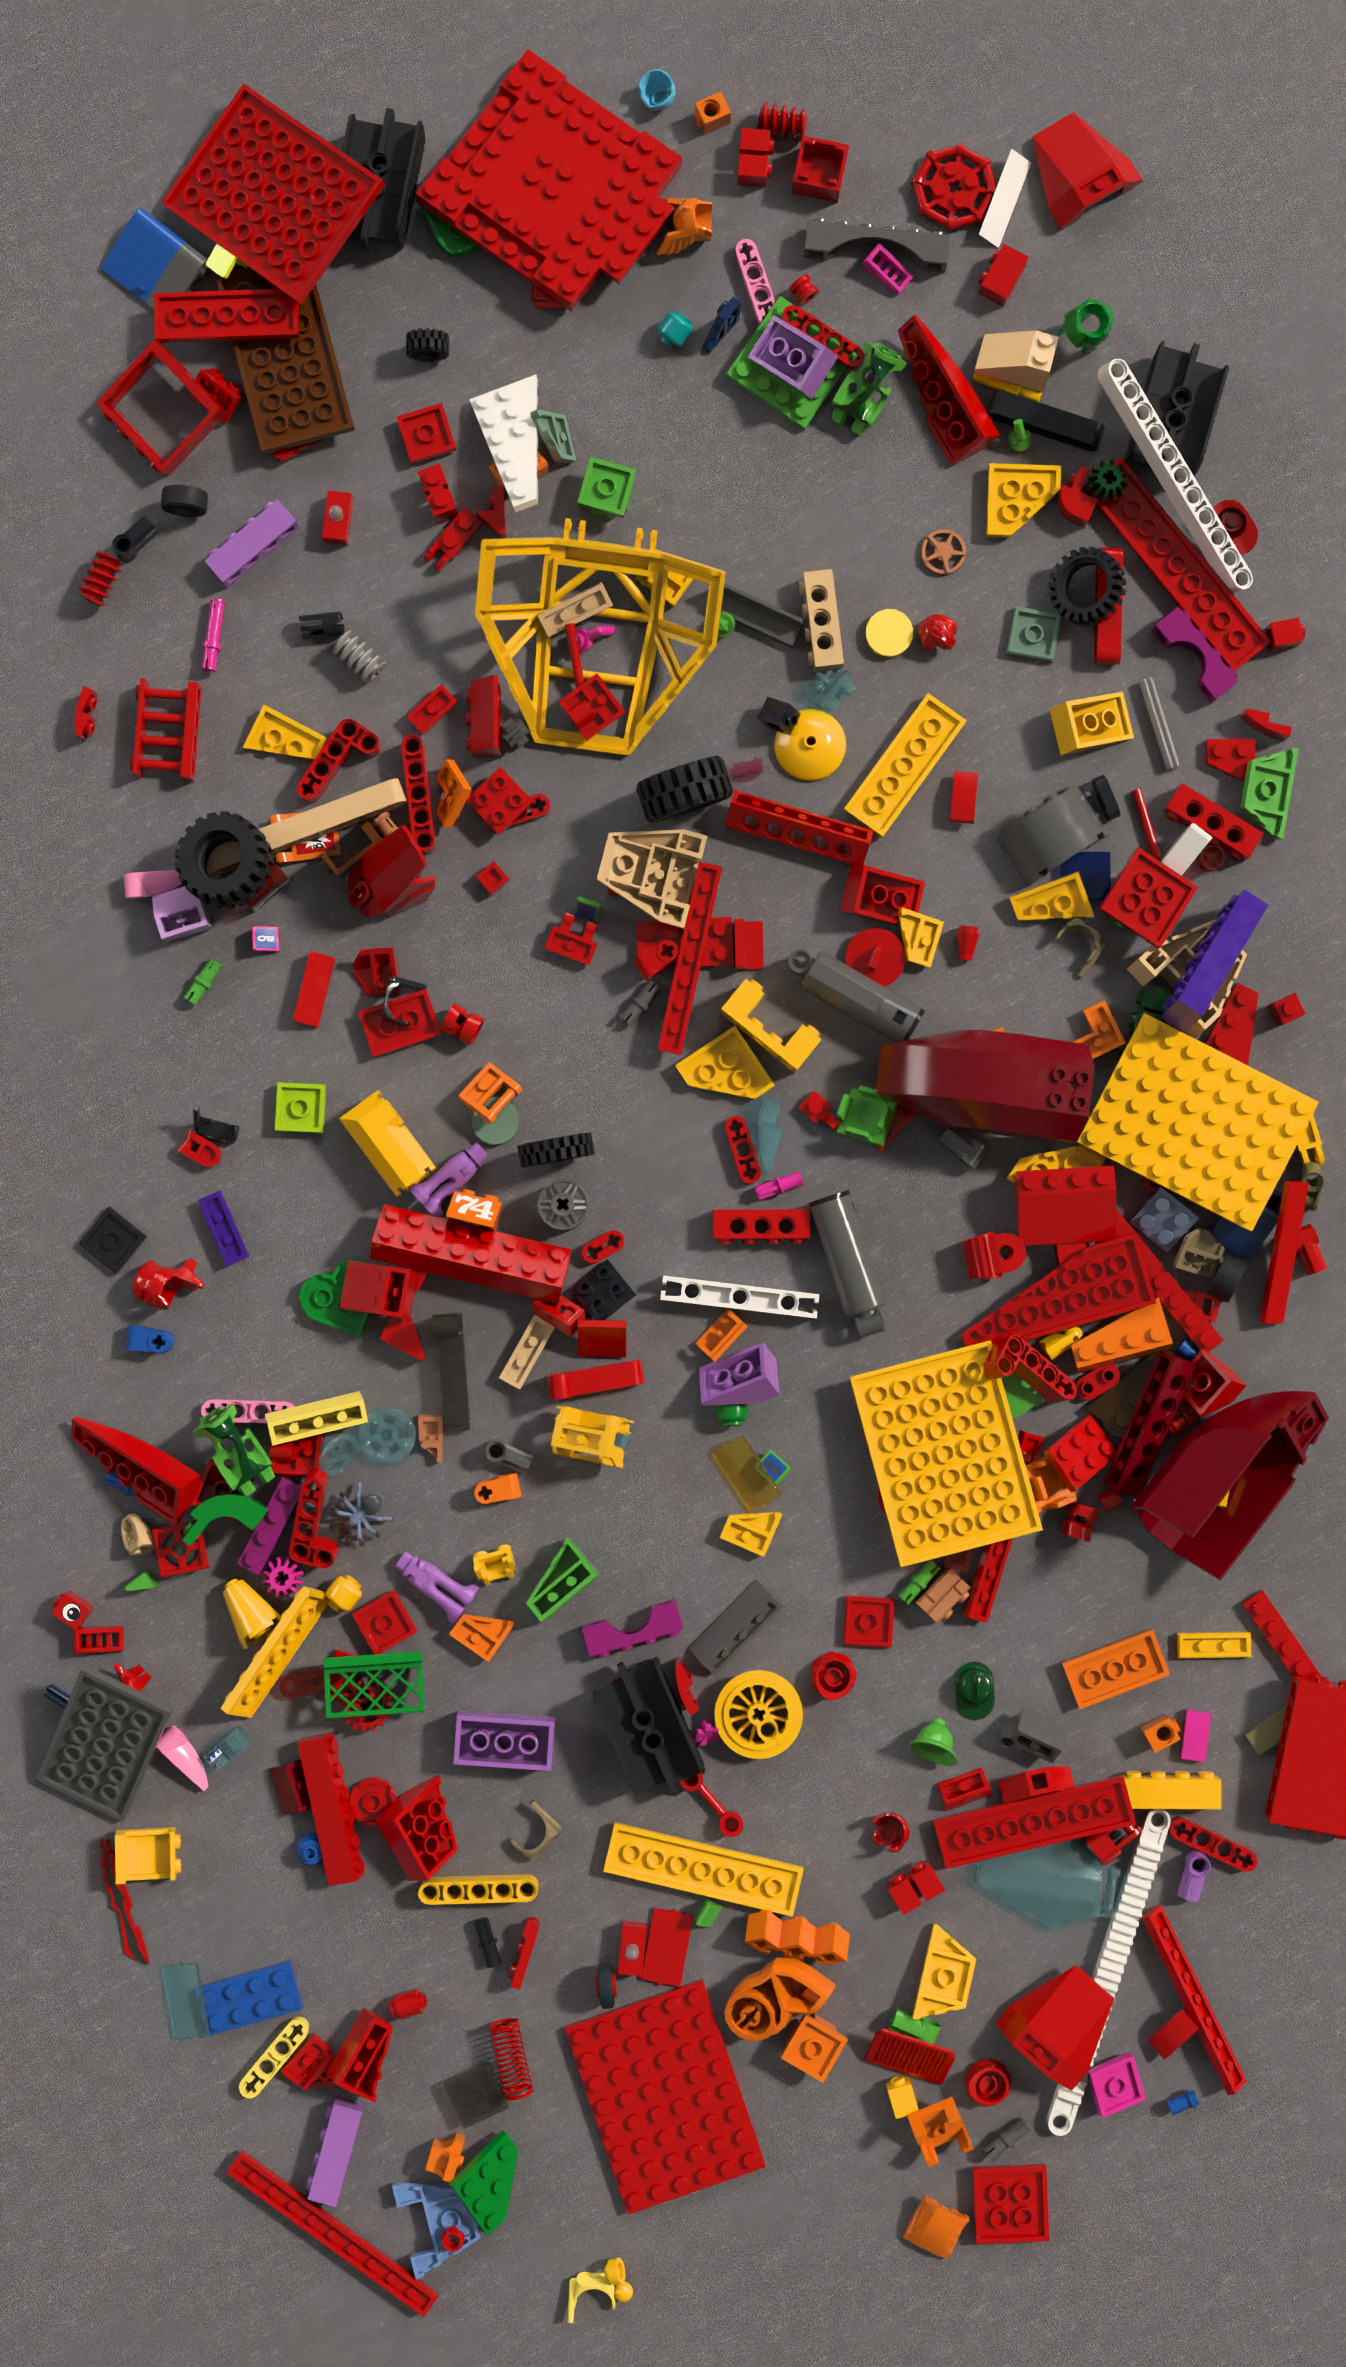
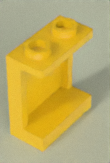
M176 1827L116 1830V1885L126 1884V1881L170 1878L171 1881H176L177 1874L181 1873V1858L176 1859V1849L181 1848V1836L176 1834Z

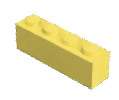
M360 1391L264 1414L272 1446L368 1422L364 1400Z

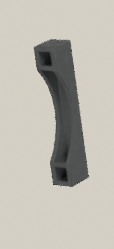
M814 219L807 222L804 258L828 260L848 249L876 246L880 243L884 248L904 255L921 270L945 272L948 263L950 235H945L941 231L925 233L918 229H908L905 231L898 230L893 226L876 228L871 224L857 226L850 225V223L845 221L828 223L823 219Z

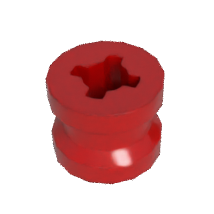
M808 274L798 278L789 288L790 292L798 297L797 302L801 306L810 302L819 293L817 286L812 285Z

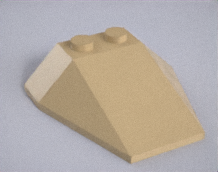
M685 829L608 833L596 880L660 923L684 929L690 907L688 903L698 864L703 856L707 836Z

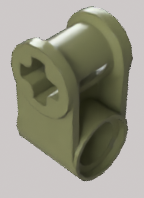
M1308 1162L1300 1168L1296 1181L1309 1183L1305 1207L1315 1211L1319 1204L1324 1177L1321 1167L1317 1163ZM1309 1175H1317L1314 1179H1307Z

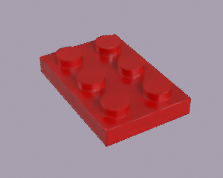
M427 989L387 1002L389 1011L394 1016L393 1018L410 1022V1027L382 1019L384 1003L358 1011L374 1058L442 1035Z
M1089 1414L1043 1453L1072 1493L1115 1457L1117 1450L1093 1415Z

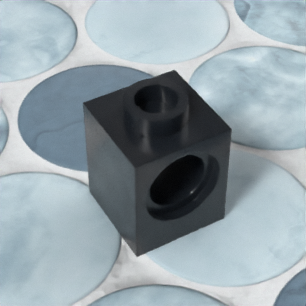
M767 697L757 718L768 728L791 735L801 713L790 703Z

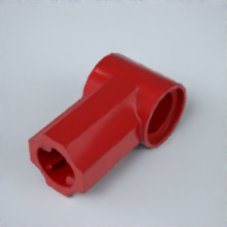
M1311 1224L1301 1227L1296 1252L1307 1276L1328 1268L1318 1246V1235Z

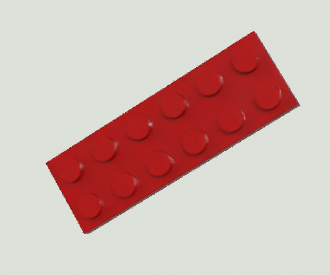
M280 289L154 293V339L160 343L300 338L299 303Z

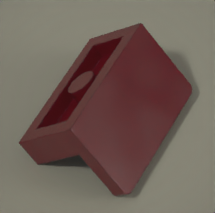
M301 1758L269 1769L284 1815L301 1813L311 1808Z

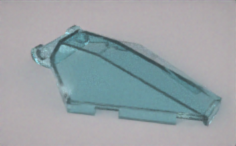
M1073 1839L978 1861L976 1863L974 1881L1049 1929L1056 1931L1094 1915L1114 1918L1115 1910L1113 1909L1117 1877H1120L1121 1868L1101 1865ZM1102 1874L1108 1875L1104 1904L1102 1907L1098 1905L1102 1884Z

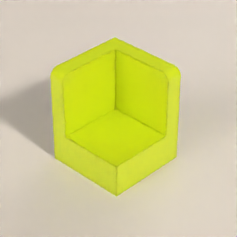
M218 244L214 247L205 264L225 279L228 278L235 263L245 268L248 267Z

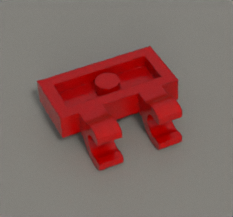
M565 913L560 928L552 927L545 949L590 966L598 946L597 942L592 941L598 925L588 921L583 936H578L570 932L575 916Z

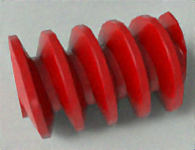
M765 101L762 108H760L757 129H760L761 126H763V130H770L772 128L774 136H777L778 132L782 130L784 138L791 131L792 139H796L800 133L802 140L807 124L806 111L802 108L800 114L797 115L796 107H793L790 113H788L786 105H783L781 111H778L777 103H774L771 110H769L768 102Z
M97 551L95 555L99 560L91 561L95 569H87L90 577L82 579L87 586L80 585L78 589L83 595H78L94 605L104 607L105 605L100 598H109L104 590H113V587L108 582L109 580L117 582L118 579L113 575V572L121 573L122 570L117 564L122 563L106 553Z

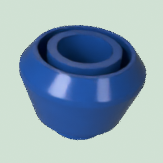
M317 1833L305 1834L299 1839L296 1846L298 1859L307 1866H318L323 1863Z

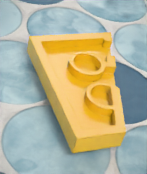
M1078 871L1010 896V901L1018 920L1095 917Z

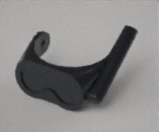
M391 976L390 982H387L381 1018L395 1024L410 1027V1022L393 1018L394 1016L388 1008V998L393 991L399 988L406 987L424 990L427 989V985Z
M198 1105L193 1106L194 1130L198 1131L202 1137L224 1144H234L236 1142L239 1126L201 1117L200 1107Z

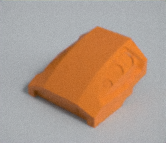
M924 2195L907 2225L903 2238L935 2255L948 2259L961 2231L970 2219L968 2215H963L956 2209H949L943 2206L942 2203L939 2204L935 2199Z

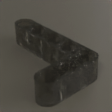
M462 1313L432 1315L434 1337H438L445 1431L470 1430V1411Z

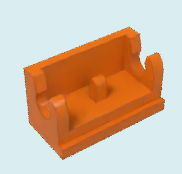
M727 1308L695 1344L715 1362L748 1326Z

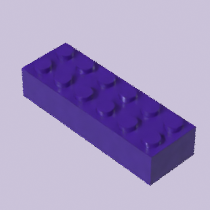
M1244 889L1238 896L1234 894L1228 903L1223 905L1217 914L1218 920L1213 922L1206 933L1208 935L1206 940H1203L1195 951L1197 955L1185 967V975L1179 978L1173 987L1175 989L1174 993L1169 995L1162 1007L1165 1010L1161 1018L1186 1033L1204 1015L1266 911L1268 904Z

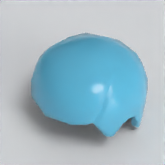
M661 69L650 70L643 75L638 84L642 102L649 110H665L673 103L676 89L667 72Z

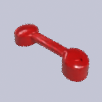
M702 1773L680 1782L683 1789L687 1791L696 1790L720 1817L719 1827L725 1836L736 1837L742 1832L743 1820L740 1814L733 1810L727 1811L703 1784Z

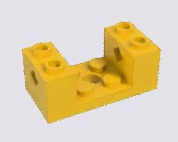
M745 979L721 1008L720 1014L796 1073L822 1040L818 1037L820 1033L811 1025L806 1027L802 1024L785 1047L781 1045L783 1040L773 1032L770 1035L763 1030L764 1025L756 1018L752 1017L751 1020L748 1018L763 999L764 993L762 992L763 987L753 979L749 982Z

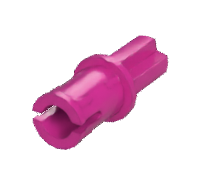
M796 1171L781 1178L776 1176L775 1180L756 1186L755 1193L758 1199L761 1200L778 1193L782 1195L784 1191L803 1186L804 1184L800 1172Z

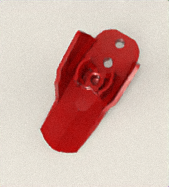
M405 825L387 835L368 850L355 863L347 880L348 900L352 907L360 908V913L367 917H374L380 914H394L422 904L428 900L435 889L436 880L433 876L420 879L421 872L427 866V863L411 832Z

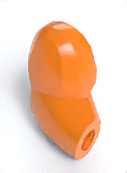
M775 1958L761 1970L747 1975L737 1984L728 1999L724 2011L725 2021L731 2031L740 2038L748 2041H761L779 2033L789 2024L794 2014L813 2015L817 2013L833 1992L836 1984L810 1965L798 1959Z

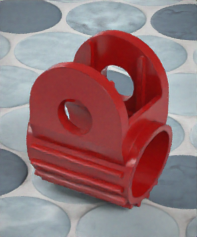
M994 1230L962 1241L969 1279L1003 1278L1002 1273L1018 1269L1026 1257V1248L1023 1241L1014 1234H994ZM1003 1246L1009 1250V1256L1006 1259H1002L999 1254Z

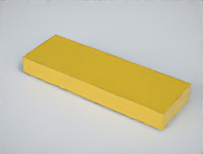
M1177 1633V1657H1251V1633Z

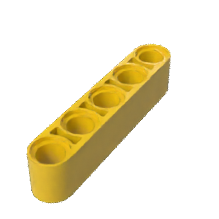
M530 1874L431 1877L428 1881L421 1883L418 1896L421 1902L428 1905L529 1902L537 1896L539 1883L536 1877ZM530 1883L534 1890L530 1893H525L521 1889V1885ZM477 1884L482 1885L485 1888V1892L483 1894H476L472 1887ZM499 1884H506L510 1891L505 1894L500 1893L497 1890V1886ZM456 1885L460 1888L461 1893L452 1895L448 1887ZM432 1886L436 1889L437 1893L432 1896L427 1895L424 1892V1888Z

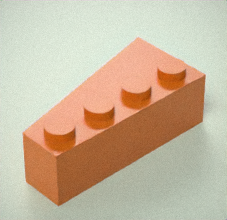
M1159 1297L1156 1298V1304L1138 1308L1072 1344L1070 1351L1076 1372L1081 1373L1158 1353L1160 1350L1171 1349L1173 1342Z

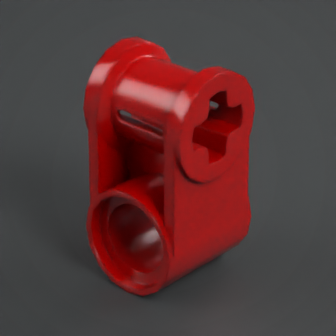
M665 940L653 948L644 951L635 957L632 962L646 981L674 962L679 955V950L673 941ZM666 945L668 948H674L672 951L673 956L670 958L667 955H661L664 952L663 947Z

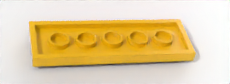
M927 693L848 802L844 811L883 838L967 720Z
M303 1586L295 1594L294 1601L282 1613L279 1623L268 1634L263 1647L255 1653L252 1663L240 1675L239 1682L233 1691L227 1694L225 1702L221 1707L226 1714L252 1718L327 1608L329 1599L326 1596V1592Z

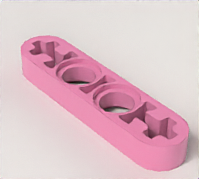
M743 239L736 245L735 257L757 322L760 325L765 318L764 308L768 306L767 311L769 312L775 300L755 243L752 240ZM743 247L751 250L749 254L751 262L747 263L745 253H741ZM757 269L760 272V277L755 280L750 279L747 276L748 270ZM758 291H764L768 298L764 302H759L755 299L754 294Z
M212 1399L202 1405L201 1413L202 1416L208 1415L210 1412H207V1408L211 1407L212 1403L215 1404V1408L220 1405L224 1406L223 1403H227V1406L239 1404L243 1407L244 1412L240 1418H234V1422L266 1423L265 1418L260 1419L255 1415V1408L258 1405H264L268 1413L273 1412L271 1405H275L274 1410H282L284 1406H287V1408L295 1406L287 1401Z

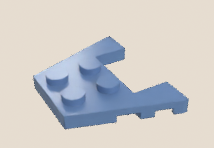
M404 2182L392 2184L397 2208L423 2202L434 2249L411 2254L410 2257L416 2280L481 2238L482 2234L479 2226L450 2185ZM452 2226L457 2227L465 2235L462 2248L455 2252H449L444 2249L441 2241L442 2232L447 2231Z

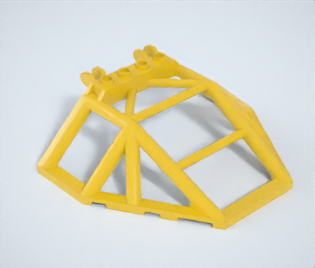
M568 518L565 519L563 537L482 539L475 616L481 624L487 642L509 684L510 691L528 724L534 742L631 755L643 737L685 687L708 655L715 649L726 571L657 550L658 530H652L650 533V549L641 547L643 528H637L635 547L584 540L586 521L583 520L580 521L578 526V539L569 538L572 522ZM544 554L540 603L491 605L496 556ZM558 565L584 568L555 591ZM603 570L614 572L645 613L607 608L593 616L646 622L648 625L637 677L583 670L584 680H588L598 673L604 683L634 687L624 738L597 734L589 741H586L580 732L546 728L549 675L574 679L573 669L550 666L552 636H547L538 613L560 603L562 598L596 571ZM668 571L709 584L703 633L663 620ZM627 574L653 577L650 603ZM527 619L504 644L494 620ZM537 631L533 701H531L512 661V657ZM670 639L698 647L683 667ZM658 648L672 681L643 716Z

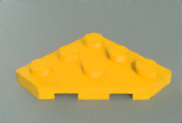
M989 463L986 537L1010 538L1057 495L1061 487V466Z
M736 1026L675 1065L690 1087L756 1099L775 1086Z
M1083 1145L1018 1159L1006 1179L1014 1183L1013 1174L1016 1171L1102 1166L1106 1157Z

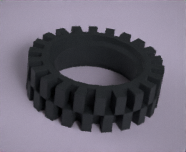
M1090 546L1089 549L1080 547V552L1072 550L1070 551V557L1064 555L1061 558L1064 561L1062 565L1059 563L1055 565L1058 571L1057 573L1051 572L1050 578L1054 581L1048 584V588L1052 590L1049 593V598L1053 600L1051 603L1060 615L1075 624L1081 625L1082 623L1085 626H1090L1091 622L1095 625L1099 624V619L1101 618L1106 621L1109 619L1107 615L1109 612L1114 614L1117 611L1114 606L1116 603L1121 606L1123 600L1120 599V595H1125L1126 590L1122 587L1127 584L1126 579L1123 578L1125 572L1120 568L1121 565L1115 558L1102 549ZM1095 565L1101 567L1107 579L1104 595L1098 602L1089 607L1081 608L1074 606L1068 596V585L1072 576L1085 566Z
M591 1132L545 1139L517 1146L522 1168L595 1154Z

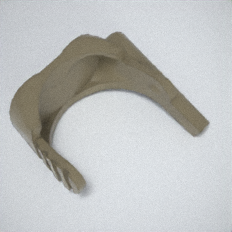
M1073 917L1053 939V942H1056L1061 934L1068 931L1080 933L1087 939L1090 945V955L1078 974L1083 978L1104 950L1106 944L1102 941V935L1098 931L1086 925L1081 919Z
M535 1800L530 1802V1806L545 1823L546 1835L543 1842L534 1849L525 1850L513 1838L509 1840L517 1850L521 1851L531 1861L538 1858L559 1837L558 1832L561 1830V1826Z

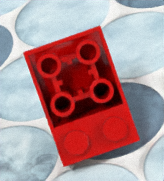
M348 1261L340 1308L410 1320L419 1273L392 1266Z

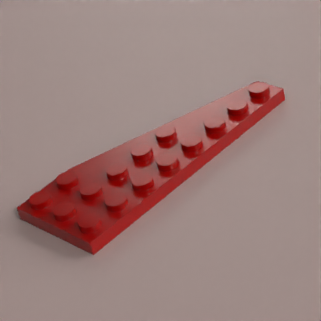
M1136 1233L1086 1247L962 1332L965 1347L990 1340L993 1346L995 1341L1011 1335H1018L1027 1341L1156 1304Z

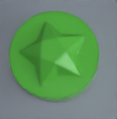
M721 612L718 637H727L735 628V620L731 614Z

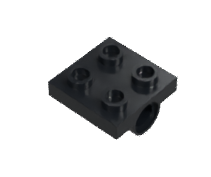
M608 1259L570 1289L594 1320H606L636 1296Z

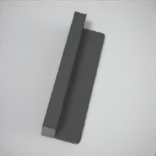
M724 583L721 612L731 614L735 622L786 646L793 647L802 628L803 619Z
M755 1580L689 1647V1650L705 1668L716 1675L783 1606L760 1582Z

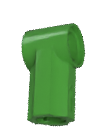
M898 2008L893 2012L889 2024V2030L932 2044L935 2043L941 2025L927 2017H921V2019L916 2020L912 2018V2014Z

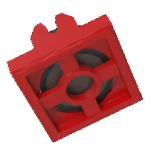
M189 1521L152 1529L160 1578L210 1568L204 1534L202 1533L191 1546L183 1541V1538L186 1536L183 1531L189 1525Z

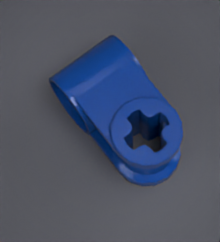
M128 1325L125 1350L162 1353L174 1347L175 1338L169 1331ZM161 1338L165 1341V1345L161 1346V1343H157V1339Z

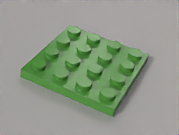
M779 296L727 372L726 377L805 431L847 368L835 361L811 399L748 358L773 315L782 319L784 309L787 306L793 305ZM793 313L792 315L787 314L789 316L788 321L792 322L793 320H796L800 323L799 329L802 330L803 324L806 321V319H803V322L801 323L796 319V313ZM809 325L806 328V333L811 337H815L819 334V329L815 325ZM830 338L826 341V346L830 350H836L839 347V342L835 338ZM843 345L842 351L838 354L839 356H842L843 352L846 353L845 349L847 346ZM855 352L852 355L846 353L849 356V362H852L857 355Z

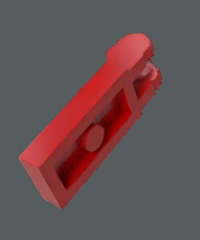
M464 507L437 538L434 545L424 555L423 560L430 562L439 551H442L445 555L436 563L434 568L436 571L441 572L451 560L455 559L483 526V522Z
M529 1917L525 1922L526 1924L523 1928L525 1941H519L516 1955L520 1957L517 1965L512 1963L508 1978L512 1979L511 1987L518 1990L521 1988L539 1931L540 1923L535 1917Z

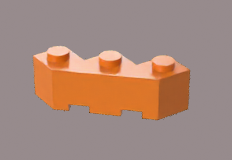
M760 1910L758 1913L748 1915L745 1942L762 1953L770 1954V1950L784 1952L783 1957L804 1960V1956L817 1958V1963L830 1965L847 1961L850 1934L837 1923H828L826 1926L815 1927L806 1918L801 1916H795L793 1919L782 1921L773 1912Z

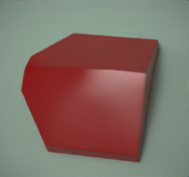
M393 947L361 949L353 962L354 977L367 996L385 994L390 977H399L398 963ZM399 989L393 991L391 994L399 993Z

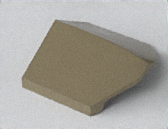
M1198 1227L1185 1236L1172 1266L1212 1279L1225 1249L1219 1244L1211 1231Z

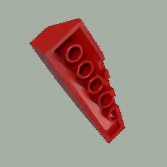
M913 315L898 329V333L906 358L910 360L913 368L911 373L913 380L917 382L921 393L919 395L921 405H925L928 415L926 417L928 426L952 466L983 450L1000 434L978 396L953 359L919 317Z
M74 1417L72 1419L71 1438L91 1457L97 1456L102 1467L107 1472L112 1470L120 1477L118 1482L124 1488L129 1485L136 1492L134 1497L139 1502L174 1525L180 1523L198 1494L200 1479L198 1473L167 1453L136 1437L82 1418Z

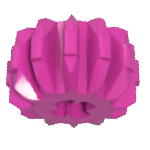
M277 1557L276 1564L272 1561L268 1563V1567L271 1570H263V1574L269 1576V1578L264 1579L262 1582L263 1584H271L267 1589L268 1593L276 1589L275 1597L277 1598L280 1597L282 1591L285 1598L290 1597V1590L293 1593H297L299 1589L296 1585H302L304 1582L302 1579L297 1578L303 1575L304 1571L295 1570L299 1566L298 1562H295L292 1566L290 1565L291 1557H287L284 1563L281 1557ZM281 1571L284 1572L283 1575H288V1579L285 1580V1583L282 1582L283 1579L281 1581L278 1579V1576L281 1574Z

